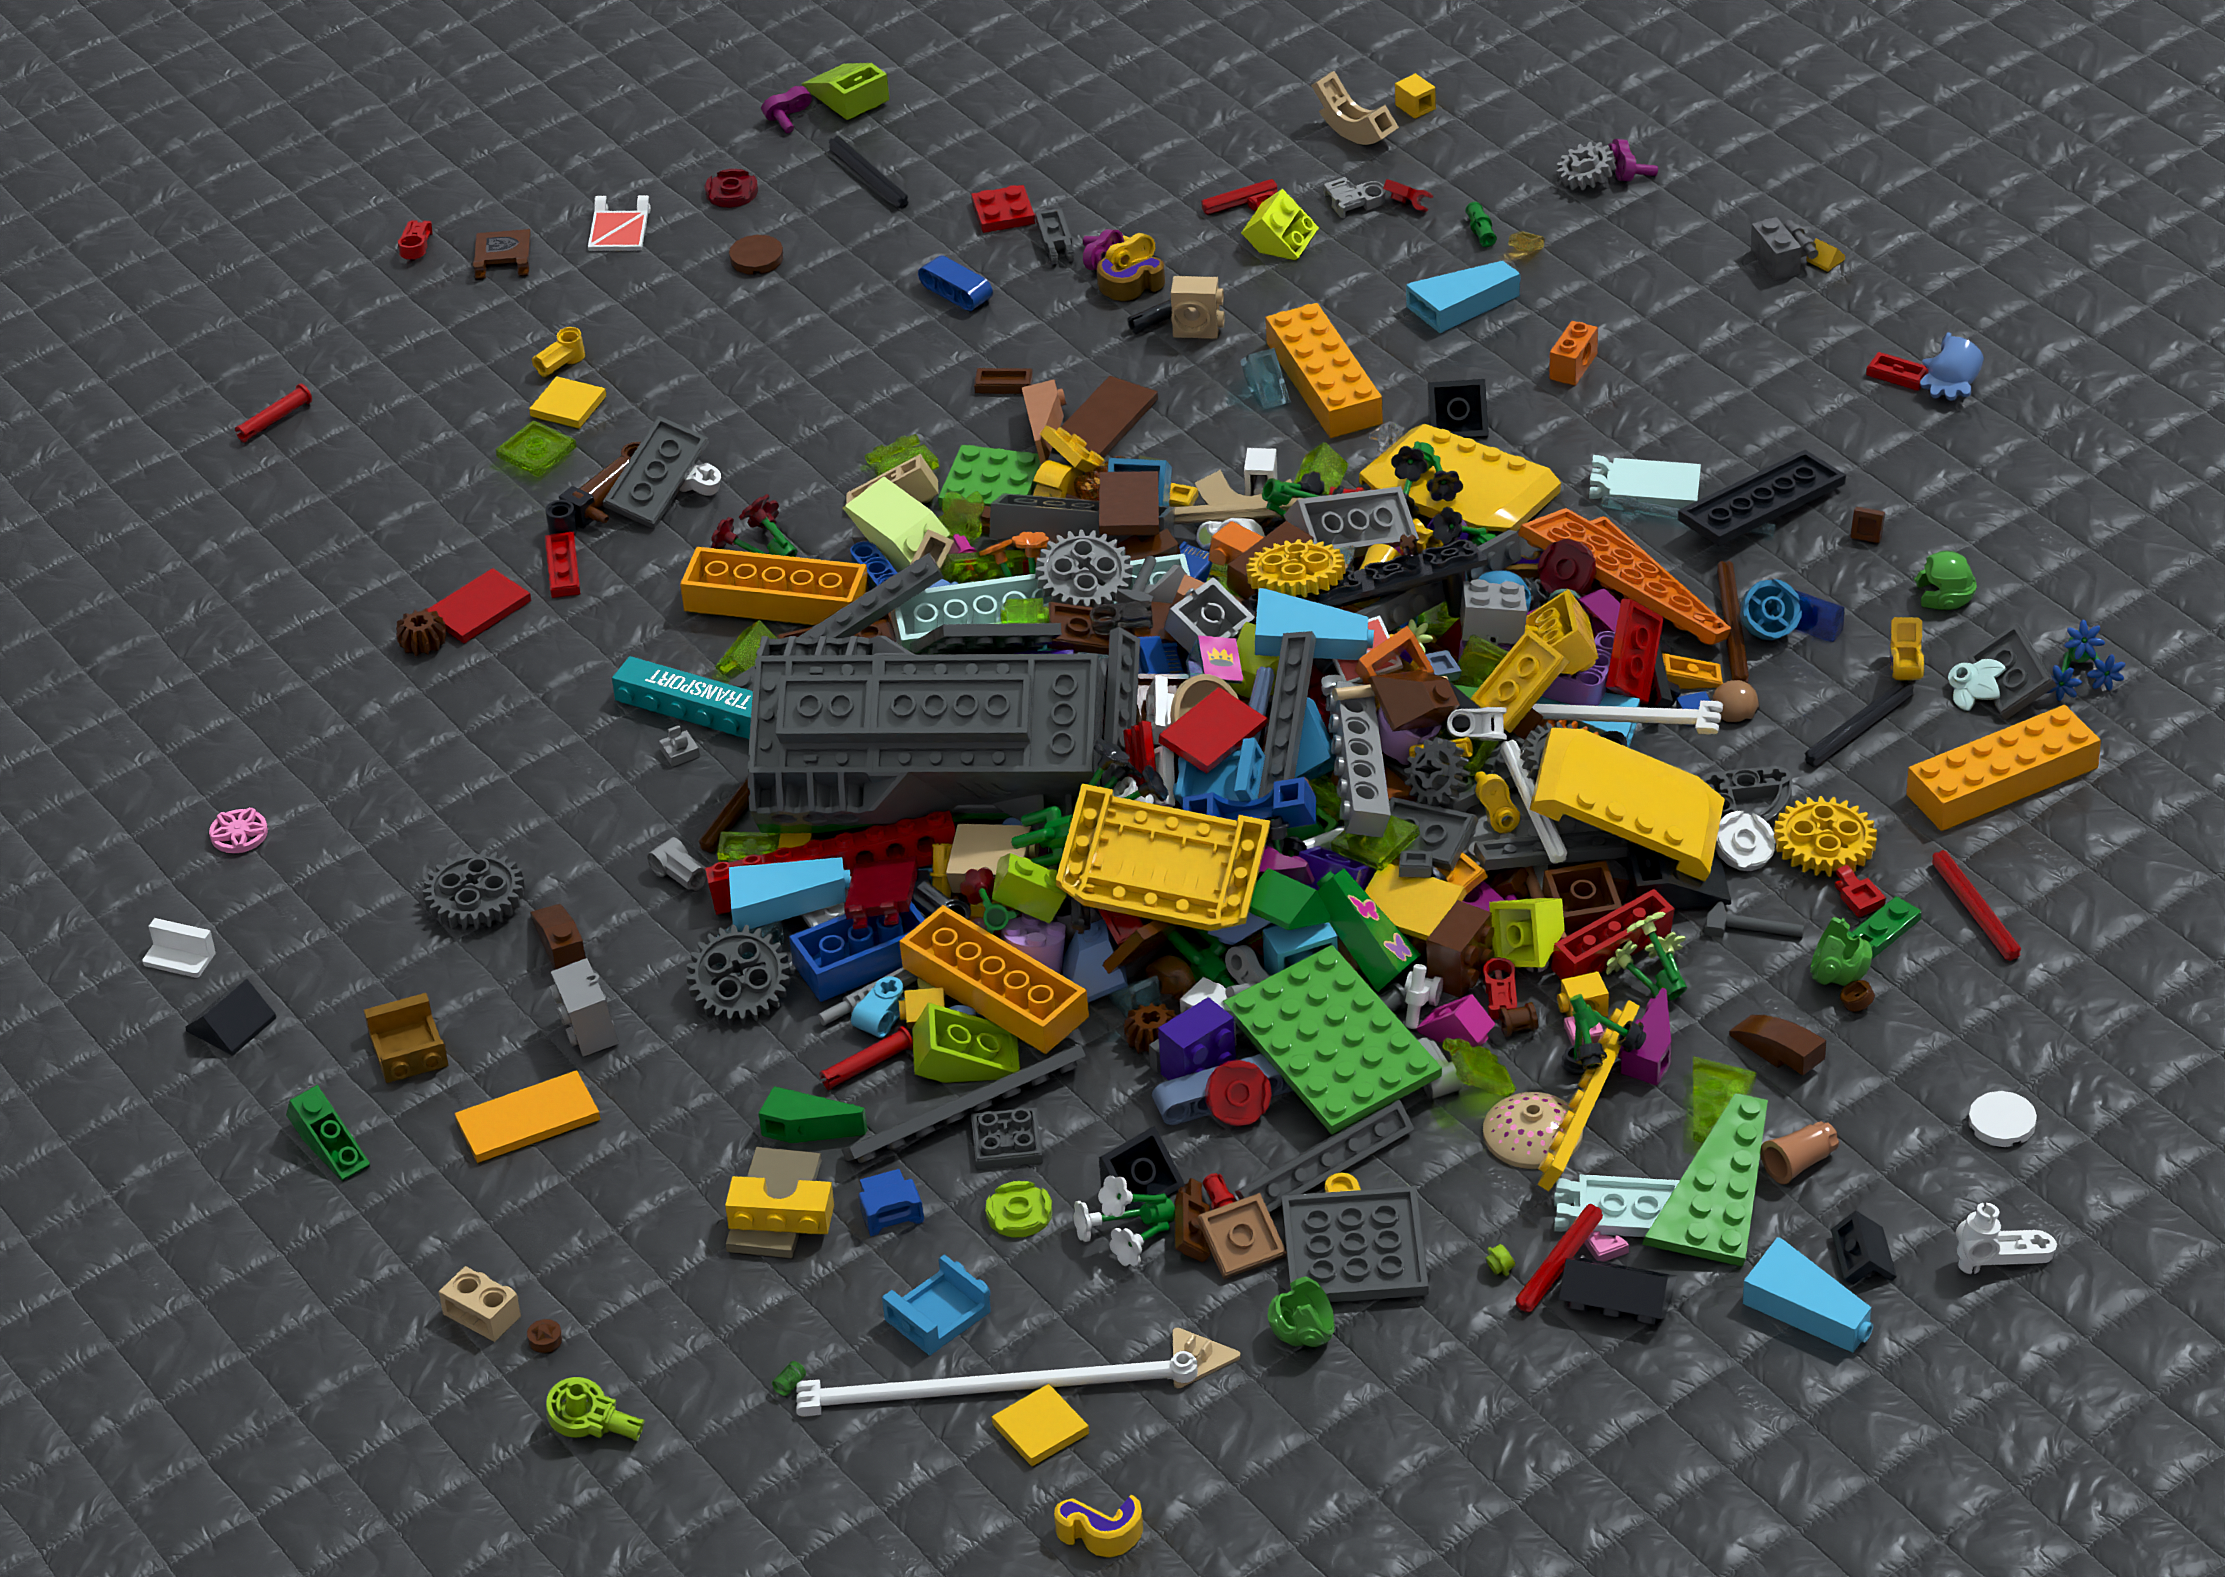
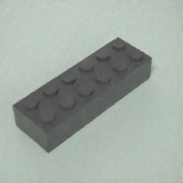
M1003 493L991 503L989 538L998 539V543L1012 539L1014 536H1019L1022 532H1043L1045 536L1049 537V541L1055 544L1056 536L1060 535L1067 539L1068 531H1071L1074 536H1079V531L1083 530L1085 536H1089L1094 530L1096 538L1101 537L1099 535V501ZM1159 506V532L1167 528L1174 537L1175 507ZM1133 535L1107 536L1106 542L1109 543L1116 539L1118 544ZM1136 535V536H1137L1138 539L1142 542V541H1144V540H1146V539H1148V538H1150V537H1152V536H1154V535Z

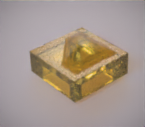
M1520 231L1509 236L1508 245L1520 251H1536L1544 247L1545 238Z

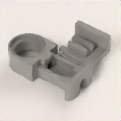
M1346 177L1324 184L1323 194L1324 196L1330 195L1332 197V208L1340 218H1345V212L1363 206L1367 211L1379 207L1385 202L1384 185L1377 181H1369L1357 185L1356 189L1348 186L1349 181ZM1376 192L1380 195L1372 197L1368 196L1367 193Z

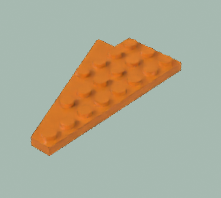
M1564 508L1521 525L1518 536L1526 539L1527 543L1535 548L1545 550L1548 545L1561 539H1572L1585 544L1592 551L1596 560V574L1594 578L1599 581L1600 585L1608 589H1614L1622 593L1625 599H1632L1670 620L1676 628L1695 634L1699 641L1714 645L1728 638L1731 630L1730 626L1605 516L1589 521Z

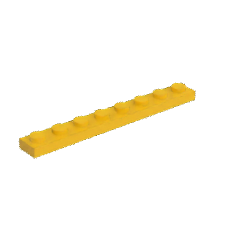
M1628 1000L1622 1010L1615 1008L1609 1020L1623 1027L1628 1021L1633 1022L1640 1006ZM1606 1028L1597 1042L1602 1044L1607 1058L1602 1061L1603 1065L1601 1067L1584 1072L1578 1083L1582 1090L1577 1089L1568 1104L1572 1111L1568 1110L1559 1123L1558 1127L1563 1129V1131L1556 1133L1548 1147L1553 1152L1552 1154L1548 1152L1539 1166V1170L1543 1173L1537 1185L1547 1191H1550L1564 1172L1621 1048V1045L1617 1043L1619 1033L1612 1029Z

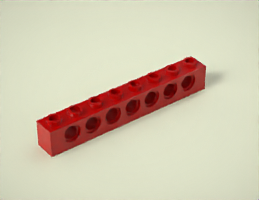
M936 811L925 817L902 819L895 824L872 826L865 831L852 834L842 833L835 838L827 840H812L805 843V845L797 847H782L767 854H752L733 862H718L711 867L705 868L715 913L718 915L731 912L729 867L842 857L843 870H850V876H852L855 864L917 856L919 867L933 864L932 844H953L956 831L950 811ZM924 836L930 837L925 841H919V839ZM891 844H899L895 848H888ZM861 851H869L865 855H857Z

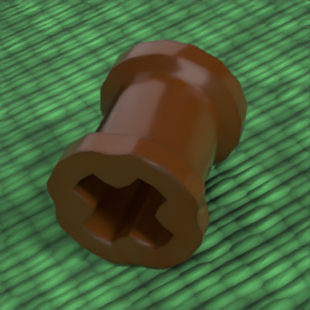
M1532 1002L1525 1003L1523 1007L1510 1010L1504 1007L1498 1011L1501 1030L1505 1037H1509L1512 1035V1032L1530 1028L1532 1031L1538 1029L1537 1013Z

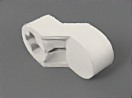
M709 463L695 464L681 486L680 491L686 492L693 489L702 495H714L720 488L721 473Z

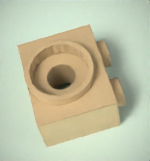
M1173 277L1171 288L1173 337L1218 338L1219 328H1224L1225 313L1220 311L1219 305H1223L1224 291L1223 288L1218 287V277Z

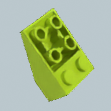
M873 63L842 64L802 83V86L807 88L812 95L846 120L855 118L859 114L889 101L887 74Z

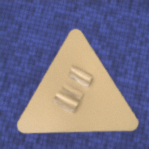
M1181 1328L1173 1329V1356L1177 1352L1187 1351L1196 1358L1198 1368L1197 1377L1193 1381L1179 1383L1174 1380L1176 1388H1182L1240 1359V1352L1238 1350Z

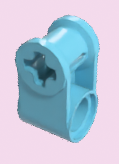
M887 976L877 981L864 999L855 1006L851 1016L852 1026L879 1038H884L900 1018L899 1001L905 1000L902 997V981L893 976Z

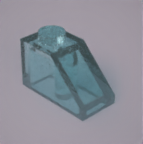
M1275 348L1249 354L1240 360L1247 386L1262 410L1290 403Z

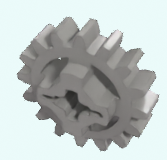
M1589 142L1586 147L1579 144L1577 150L1569 149V155H1562V162L1557 163L1560 181L1563 182L1565 187L1570 185L1572 190L1577 188V186L1584 190L1587 185L1594 188L1596 182L1604 183V177H1611V170L1616 169L1613 151L1610 150L1608 145L1603 147L1601 142L1595 146L1592 145V142Z

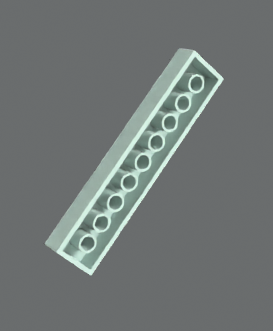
M1185 554L1155 557L1156 565L1147 585H1155L1174 564L1181 565L1187 575L1190 576ZM1145 559L1130 561V565H1133L1132 584L1128 586V590L1132 589ZM1035 574L925 589L891 611V619L897 644L911 652L910 643L943 624L1047 623L1048 603L1051 602V596L1043 597V589L1037 587L1038 579H1035ZM1112 601V609H1108L1104 605L1101 606V609L1129 612L1128 607Z

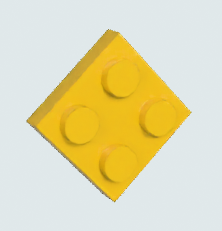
M1047 425L1041 431L1040 435L1075 468L1099 479L1100 472H1108V469L1103 465L1105 460L1092 450L1089 452L1085 448L1087 443L1076 434L1071 436L1061 427L1056 430Z

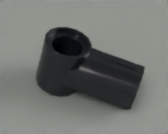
M922 882L917 886L912 895V903L926 917H929L944 905L968 920L970 918L971 910L967 903L958 899H949L929 882Z

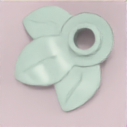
M1982 659L1974 664L1964 662L1955 665L1948 675L1949 683L1954 688L1953 700L1960 709L1968 712L1972 709L1976 699H1998L2000 692L1995 678L2006 670L2005 666L1992 659ZM1967 674L1964 678H1959L1960 676Z

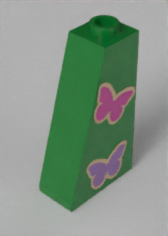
M1344 868L1335 875L1331 871L1328 872L1316 883L1320 887L1317 892L1331 916L1329 923L1377 992L1421 955Z

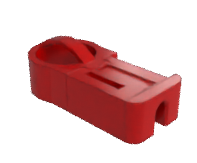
M417 220L408 221L401 238L398 240L399 255L402 258L417 259L426 254L428 237L433 235L431 221H423L422 223Z
M1497 957L1490 959L1483 967V982L1486 993H1488V1015L1492 1020L1499 1019L1498 1011L1500 1008L1505 1007L1507 1010L1517 1008L1515 967L1506 958ZM1501 970L1508 972L1510 976L1502 979ZM1495 971V979L1491 978L1488 974Z

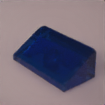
M1795 590L1800 599L1798 602L1800 611L1802 610V617L1795 629L1834 642L1843 631L1845 607Z

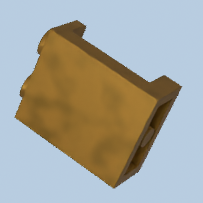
M426 993L364 1009L368 1033L386 1083L449 1066L443 1040L440 1039Z

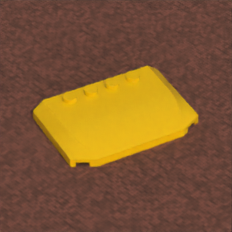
M1427 424L1412 428L1359 473V483L1361 485L1366 483L1371 487V490L1401 486L1403 491L1407 478L1399 479L1396 477V468L1391 464L1392 457L1398 454L1399 449L1403 446L1413 448L1416 441L1428 443L1434 448V455L1440 456L1442 470L1445 472L1456 471L1458 473L1459 480L1463 483V489L1456 493V497L1452 501H1445L1443 499L1434 501L1426 487L1427 482L1433 479L1436 473L1435 467L1432 466L1420 475L1419 480L1412 482L1408 494L1409 497L1414 499V505L1419 509L1418 514L1433 518L1436 514H1441L1443 508L1450 507L1454 512H1459L1462 515V519L1468 527L1476 529L1485 528L1486 533L1489 530L1502 531L1503 533L1507 530L1518 531L1522 524L1527 523L1555 498L1561 490V482L1550 468L1525 460L1521 456L1505 453L1498 448L1477 443L1473 439L1463 438L1450 433L1448 430L1438 429Z
M1551 728L1546 737L1529 810L1558 822L1563 814L1576 818L1679 861L1676 870L1706 881L1711 871L1725 799L1698 776L1587 730Z
M1082 784L1056 876V886L1084 906L1182 926L1214 931L1246 924L1270 829V821L1239 815L1236 821L1113 796V789Z

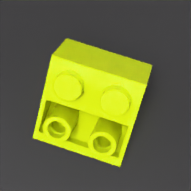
M1281 189L1261 203L1241 234L1259 253L1296 260L1300 257L1319 227L1296 204L1293 198Z

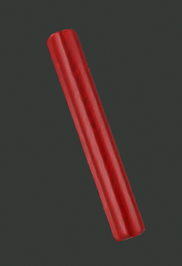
M1588 1204L1515 1298L1516 1306L1520 1310L1529 1313L1538 1304L1563 1271L1566 1259L1572 1258L1603 1218L1602 1210L1599 1207Z

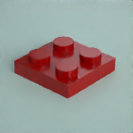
M1011 185L1006 188L983 190L971 194L972 204L982 233L1035 224V214L1024 185Z

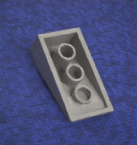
M1401 486L1297 499L1284 514L1286 521L1314 537L1313 544L1323 541L1324 546L1332 544L1333 549H1340V554H1344V560L1366 555L1368 548L1374 544H1386L1393 548L1398 547L1401 544L1400 537L1403 534L1407 537L1413 534L1416 537V541L1419 540Z

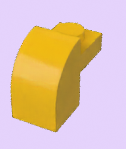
M1047 460L1040 466L1033 479L1037 483L1033 496L1065 498L1067 493L1076 496L1083 472L1075 467Z

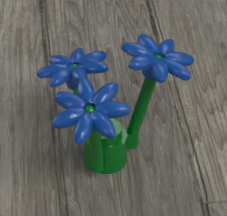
M2082 620L2079 630L2071 627L2067 628V632L2071 637L2064 646L2068 652L2063 654L2062 669L2057 665L2053 666V675L2051 677L2057 686L2046 694L2056 691L2057 701H2061L2065 693L2072 698L2077 696L2073 687L2081 685L2082 681L2071 678L2074 672L2073 668H2069L2072 660L2078 663H2083L2089 659L2093 660L2097 670L2087 673L2088 677L2096 678L2092 685L2093 689L2101 687L2104 683L2106 689L2110 691L2113 687L2112 679L2115 681L2124 680V676L2119 671L2125 667V662L2114 664L2115 657L2111 654L2104 663L2098 657L2093 647L2105 644L2104 640L2095 637L2100 631V626H2094L2088 631L2086 621Z

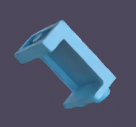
M1243 739L1241 750L1234 751L1207 774L1182 757H1179L1178 780L1173 786L1175 800L1183 808V797L1210 792L1234 801L1258 799L1265 755L1256 739Z
M945 1254L939 1258V1271L908 1294L901 1297L891 1290L882 1296L884 1319L929 1356L991 1312L990 1290L986 1283L981 1279L977 1280L961 1263L954 1262Z

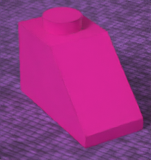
M1473 994L1433 1009L1416 1029L1420 1034L1460 1051L1471 1046L1473 1049H1476L1484 1044L1489 1038L1487 1033L1493 1028L1495 1023Z

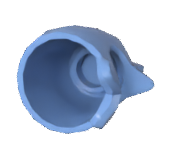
M1947 332L1942 339V352L1934 358L1922 360L1923 365L1928 369V374L1921 379L1920 385L1923 389H1930V395L1933 398L1945 395L1946 399L1951 401L1955 400L1958 395L1963 397L1971 395L1970 384L1973 383L1981 371L1984 357L1974 343L1961 337L1952 336L1951 333Z

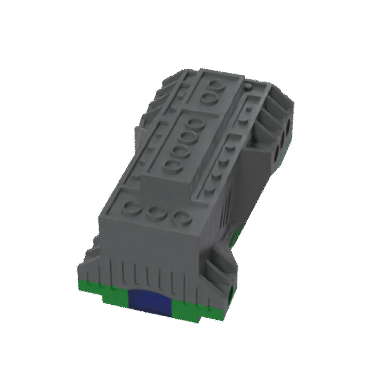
M762 636L760 648H758L756 653L757 659H755L756 673H754L748 754L750 761H748L747 768L749 776H747L748 789L750 791L749 809L761 833H825L877 824H895L902 819L921 818L936 811H950L953 822H968L970 820L1004 821L1007 818H1016L1021 821V817L1025 814L1056 806L1060 809L1061 816L1065 817L1074 814L1081 785H1088L1099 767L1098 762L1102 756L1093 747L1097 739L1104 740L1108 658H1103L1102 662H1100L1098 654L915 655L886 636H876L870 639L857 636L846 638L820 636L812 639L796 636L782 639H769L768 636ZM1102 776L1096 784L1097 787H1102ZM1047 821L1032 825V832L1043 829Z

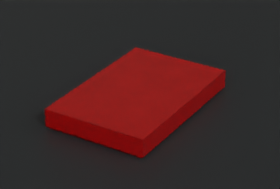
M492 568L427 610L428 612L437 611L438 616L442 617L445 622L446 632L462 643H466L529 603L531 595L530 592Z
M1621 599L1606 688L1623 696L1639 698V705H1648L1663 617L1632 599Z
M1218 687L1160 733L1158 742L1207 774L1241 747L1243 739L1252 738L1267 724V717Z

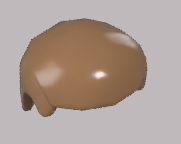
M1742 680L1727 681L1720 685L1713 694L1712 701H1719L1723 704V710L1719 714H1721V719L1726 722H1740L1745 718L1753 719L1756 709H1759V701L1755 689Z

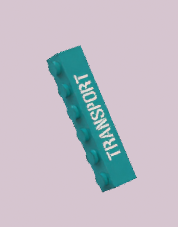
M631 656L627 658L612 677L615 701L750 739L753 691Z

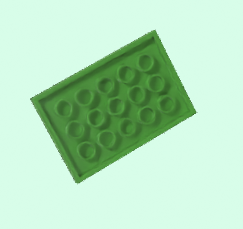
M1333 945L1223 1001L1224 1010L1234 1017V1022L1332 1135L1442 1076V1067Z

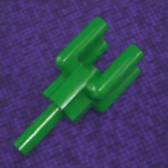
M1056 806L1023 815L1021 822L1024 827L1046 821L1047 823L1043 829L1013 837L1011 840L1013 848L1020 849L1039 843L1043 849L1051 848L1053 853L1030 860L1045 868L1060 864L1073 815L1062 817L1060 809Z
M1192 928L1210 945L1209 948L1203 949L1196 941L1189 943L1177 930L1168 935V941L1191 962L1190 970L1172 953L1166 954L1162 962L1186 986L1192 988L1203 977L1219 983L1225 988L1236 985L1232 981L1233 976L1228 972L1225 961L1221 958L1227 951V944L1220 942L1218 937L1207 934V930Z

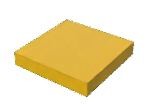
M556 376L529 408L530 416L580 429L605 399L606 390L602 387Z
M1049 1384L991 1416L992 1425L1031 1466L1038 1464L1089 1434V1425Z

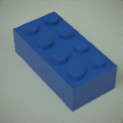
M912 901L909 912L899 913L898 924L884 925L885 915L868 917L867 928L853 930L854 919L846 920V915L843 914L789 936L792 963L820 1002L891 974L903 967L899 941L925 920Z

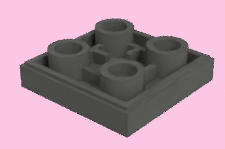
M1037 1107L971 1114L977 1170L1043 1163Z

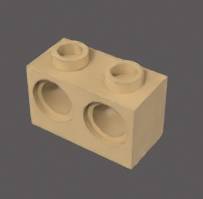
M466 1266L439 1290L444 1315L494 1342L521 1317L518 1296L512 1288L502 1286L492 1281L486 1274L476 1272Z

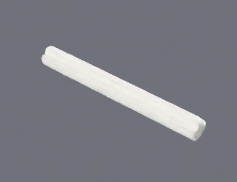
M1514 740L1504 741L1501 744L1500 752L1548 857L1554 864L1564 862L1567 859V850L1553 820L1529 810L1536 783L1534 779L1526 777L1530 770L1522 768L1525 761L1520 759V748Z

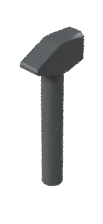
M1147 556L1132 589H1117L1115 601L1135 611L1149 612L1154 596L1144 593V590L1156 565L1155 557Z
M1720 901L1708 913L1705 934L1707 936L1723 937L1726 927L1803 938L1805 925L1727 914L1723 902Z

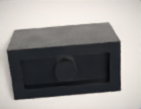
M1855 1210L1831 1229L1844 1280L1854 1285L1873 1270L1891 1281L1897 1277L1882 1226Z

